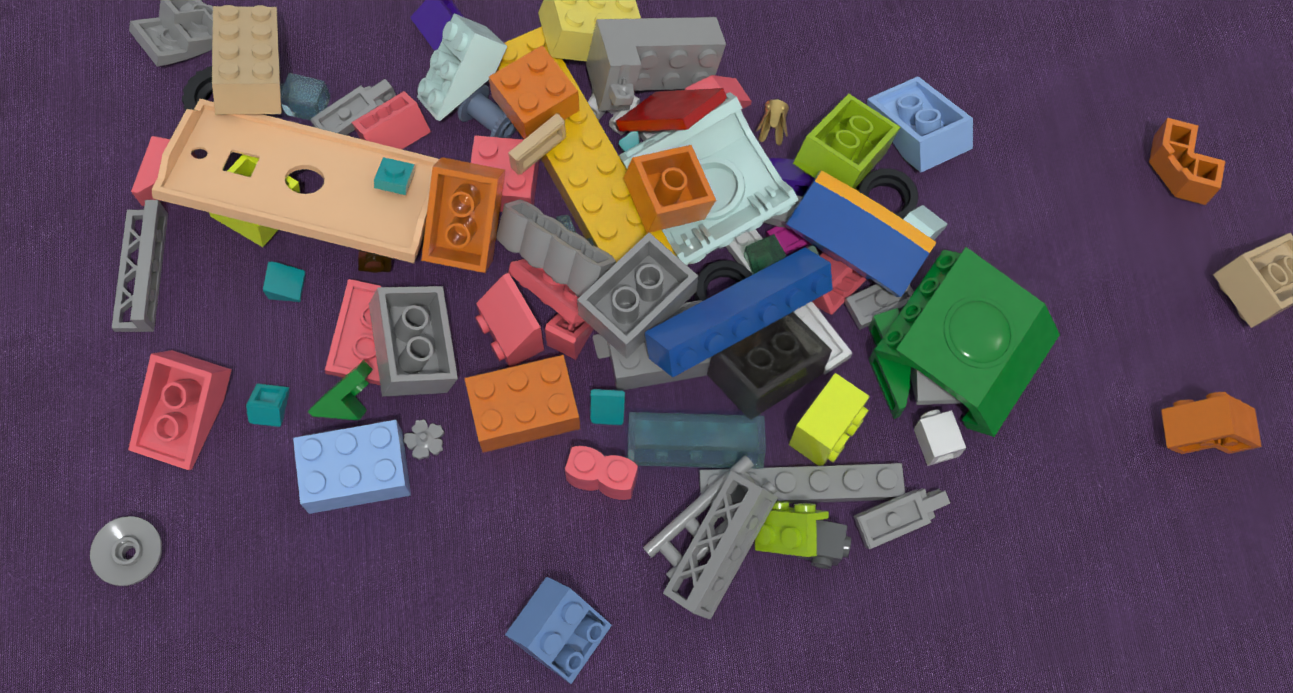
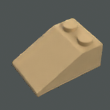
M1291 233L1242 254L1213 274L1218 281L1220 289L1229 296L1236 306L1239 316L1251 328L1293 306V236Z

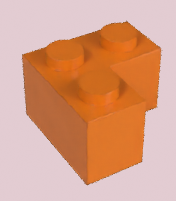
M1226 392L1210 393L1206 395V399L1195 402L1193 400L1176 401L1173 403V407L1161 409L1167 448L1177 453L1186 454L1217 448L1230 454L1262 447L1255 408L1228 395Z

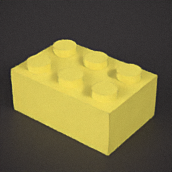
M543 0L538 12L551 57L587 61L597 19L641 18L636 0Z

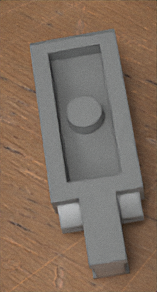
M386 79L372 88L371 86L363 88L361 85L312 117L310 121L315 128L348 135L355 130L351 122L395 97L394 89Z
M921 488L912 490L853 517L865 548L872 549L930 524V520L935 518L933 511L950 504L945 490L936 489L926 493L925 489Z

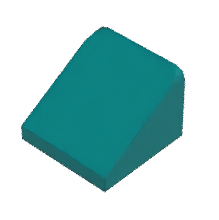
M631 131L619 141V145L624 152L641 143L640 132Z
M268 262L263 292L270 300L300 302L306 272L277 262Z
M256 384L246 404L249 423L280 427L284 419L290 392L289 387Z
M591 390V423L622 425L624 423L625 392L618 390Z

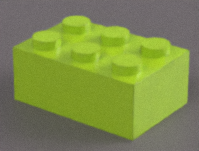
M848 94L806 136L793 164L814 178L822 170L855 189L886 154L901 127L851 94Z

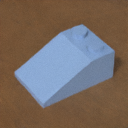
M918 76L867 99L869 107L901 127L893 140V144L901 156L920 173L973 149V118Z

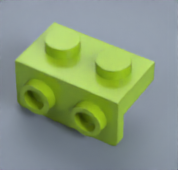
M776 501L755 538V550L802 557L817 556L816 520L828 519L829 511L816 510V504L811 503L794 504L795 508H791L788 501Z

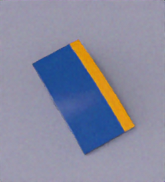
M822 170L819 171L785 223L788 228L835 261H841L864 278L872 279L896 297H902L937 243L879 203Z

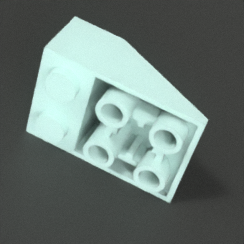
M454 13L451 21L447 22L443 29V39L438 50H435L431 56L429 71L426 77L419 83L417 98L436 120L441 121L487 82L490 75L496 72L507 49V45L486 26Z

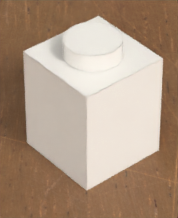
M940 410L927 412L921 416V419L914 428L927 466L957 458L966 449L952 410L941 413Z

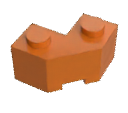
M1167 118L1154 135L1149 163L1174 197L1206 205L1221 188L1225 161L1194 153L1198 125Z

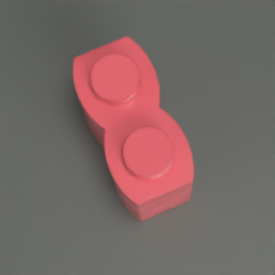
M574 446L569 454L565 475L566 480L578 489L587 491L599 489L610 498L628 500L631 499L636 484L638 466L632 460L622 456H604L601 452L591 447Z

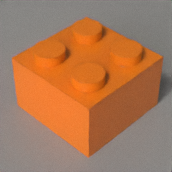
M543 45L489 76L493 99L524 139L556 113L565 120L580 111L578 90Z
M692 145L633 157L623 177L647 233L704 220L716 202V198Z

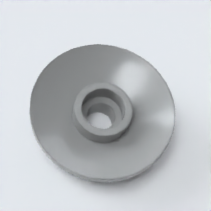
M134 516L117 518L102 527L92 542L90 561L93 570L102 580L115 586H130L139 583L155 570L162 554L161 537L157 529L142 518ZM131 548H135V555L131 559H126V552Z

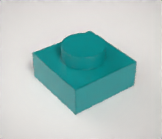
M383 157L374 178V188L406 195L414 176L415 164Z

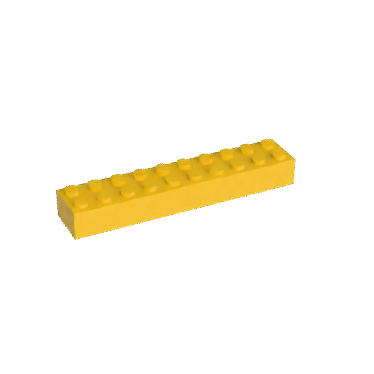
M542 26L505 42L507 49L496 72L541 45L549 53ZM553 58L578 90L580 111L565 119L566 138L546 153L541 160L585 239L592 246L609 253L617 263L648 233L644 228L623 178L627 169L565 62L561 58ZM662 230L651 232L658 241L676 256Z

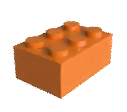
M443 157L433 165L421 261L486 273L493 262L505 169Z
M564 355L465 378L476 432L483 453L580 429L579 414Z

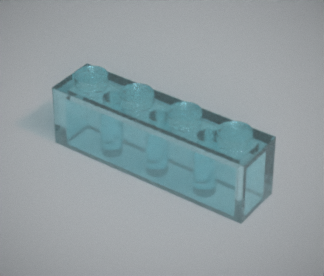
M629 412L628 459L636 463L637 466L731 468L746 455L754 464L751 469H763L766 452L764 416Z

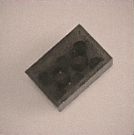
M792 312L713 355L707 375L752 420L823 374L832 349Z

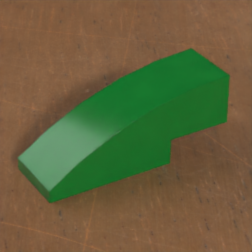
M898 308L873 316L868 329L876 347L899 315ZM874 349L868 361L892 417L895 419L900 417L906 408L910 389L911 367L880 358Z

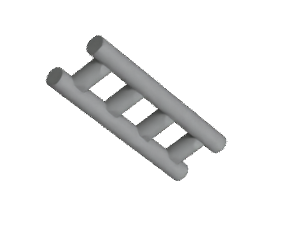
M746 455L643 547L651 558L660 551L672 564L673 568L666 573L670 579L683 558L670 541L684 528L693 537L696 535L701 526L696 518L713 504L730 472L733 471L758 485L747 473L754 464ZM769 481L761 487L772 494L777 492V489ZM738 483L747 493L749 488ZM727 515L722 516L724 521L714 529L715 535L726 531L728 527ZM709 546L700 549L697 555L698 563L710 553Z

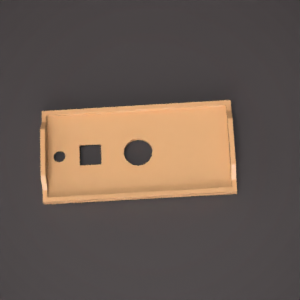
M199 99L194 109H186L164 150L158 178L151 190L153 199L414 263L425 234L432 167L439 159L263 114L215 115L214 102ZM203 149L208 154L202 159H196L191 153L194 150ZM232 152L259 158L251 177L223 171ZM383 157L415 164L414 176L406 195L374 188V178ZM307 169L319 173L323 177L324 185L314 193L301 194L292 191L285 181L290 173L296 170Z

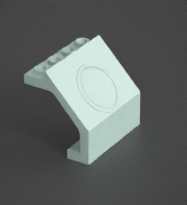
M731 92L726 94L727 99L688 130H662L619 155L625 168L628 169L633 157L692 145L716 198V202L704 220L662 230L676 256L686 265L701 261L706 254L713 250L725 247L743 233L759 228L764 221L775 215L787 212L798 201L793 188L782 180L755 138L741 111L742 106L738 98Z

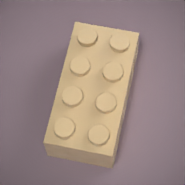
M263 5L254 7L213 6L212 89L215 115L281 114L277 7Z

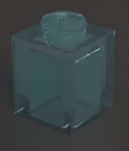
M289 73L285 84L282 83L280 85L281 106L285 114L311 120L312 117L327 108L331 98L325 81Z

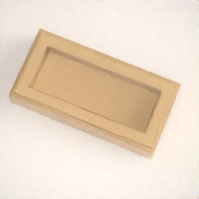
M556 113L508 153L511 168L518 175L525 172L566 138L565 120Z

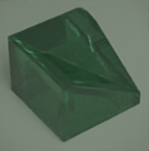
M775 234L746 246L744 251V258L753 274L787 257Z

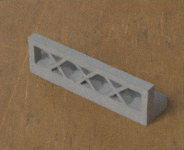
M145 200L144 210H127L112 320L114 332H154L168 213L159 200ZM136 220H143L141 236L134 231ZM139 248L137 265H135L131 261V253ZM135 277L134 293L131 295L127 291V284ZM132 306L130 317L132 322H123L124 312Z
M731 471L663 594L693 614L711 619L778 497ZM737 483L749 488L742 502L733 505L731 494ZM727 515L728 527L726 531L715 535V522L718 518ZM709 546L711 557L708 563L698 567L697 555L700 549ZM692 577L694 588L688 599L678 594L677 591L684 579Z

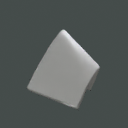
M160 0L159 17L130 21L129 32L157 67L184 61L212 50L213 6L207 5L201 0Z

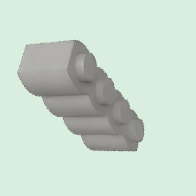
M521 199L504 204L496 236L497 240L508 251L520 253L532 267L543 268L556 283L567 284L577 297L585 293L616 263V260L609 253L592 246L584 237L567 230L562 223L544 215L534 205Z

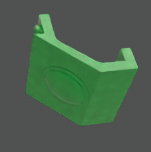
M965 247L962 253L948 250L941 252L879 342L875 351L880 358L907 365L920 371L969 409L962 420L967 429L995 437L1060 333L1045 303Z

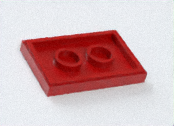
M724 88L655 92L616 120L619 131L688 130L727 99Z

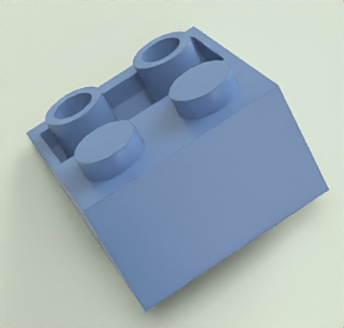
M546 577L505 636L530 656L572 684L612 625L571 588Z

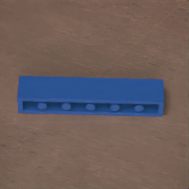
M804 247L647 330L645 338L649 359L672 378L832 291L831 263Z

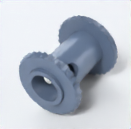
M485 84L459 105L458 118L462 122L474 118L485 128L492 131L490 137L510 138L516 130L502 109L488 99L489 88Z

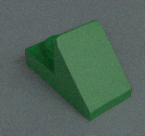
M363 360L317 400L307 412L313 417L360 420L367 409L355 396L369 384L366 377L373 369Z

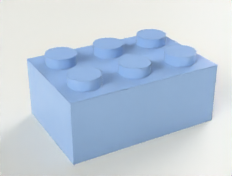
M397 420L293 438L300 504L309 514L411 496L403 432Z

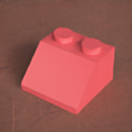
M508 272L476 303L479 315L475 319L482 333L486 334L489 332L494 342L490 345L499 361L505 359L510 368L544 351L541 327Z

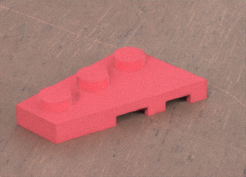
M525 259L511 262L508 272L519 281L521 286L529 289L544 304L553 308L565 321L571 324L585 321L578 315L577 299L579 297L576 296L567 284L556 283L543 268L532 267Z
M348 279L325 367V374L344 378L364 360L373 369L366 377V380L371 384L380 385L369 303L377 288L381 286Z

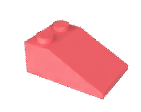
M173 350L151 353L128 450L186 470H192L224 402L232 369Z

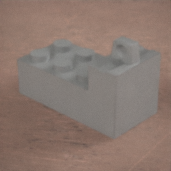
M717 17L597 19L586 67L599 111H609L611 109L629 110L630 105L633 103L634 91L685 89L702 79L716 75L726 46Z

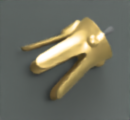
M780 99L769 100L765 103V114L756 130L758 132L762 127L759 136L760 142L765 141L770 127L775 128L777 145L780 146L782 144L783 129L786 137H788L786 116L789 106L787 103Z

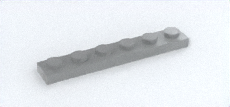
M902 463L751 468L747 471L760 487L769 481L777 489V492L774 494L778 497L777 501H788L789 503L891 500L905 494ZM729 469L700 470V495ZM738 483L731 494L733 505L742 502L746 495V491Z

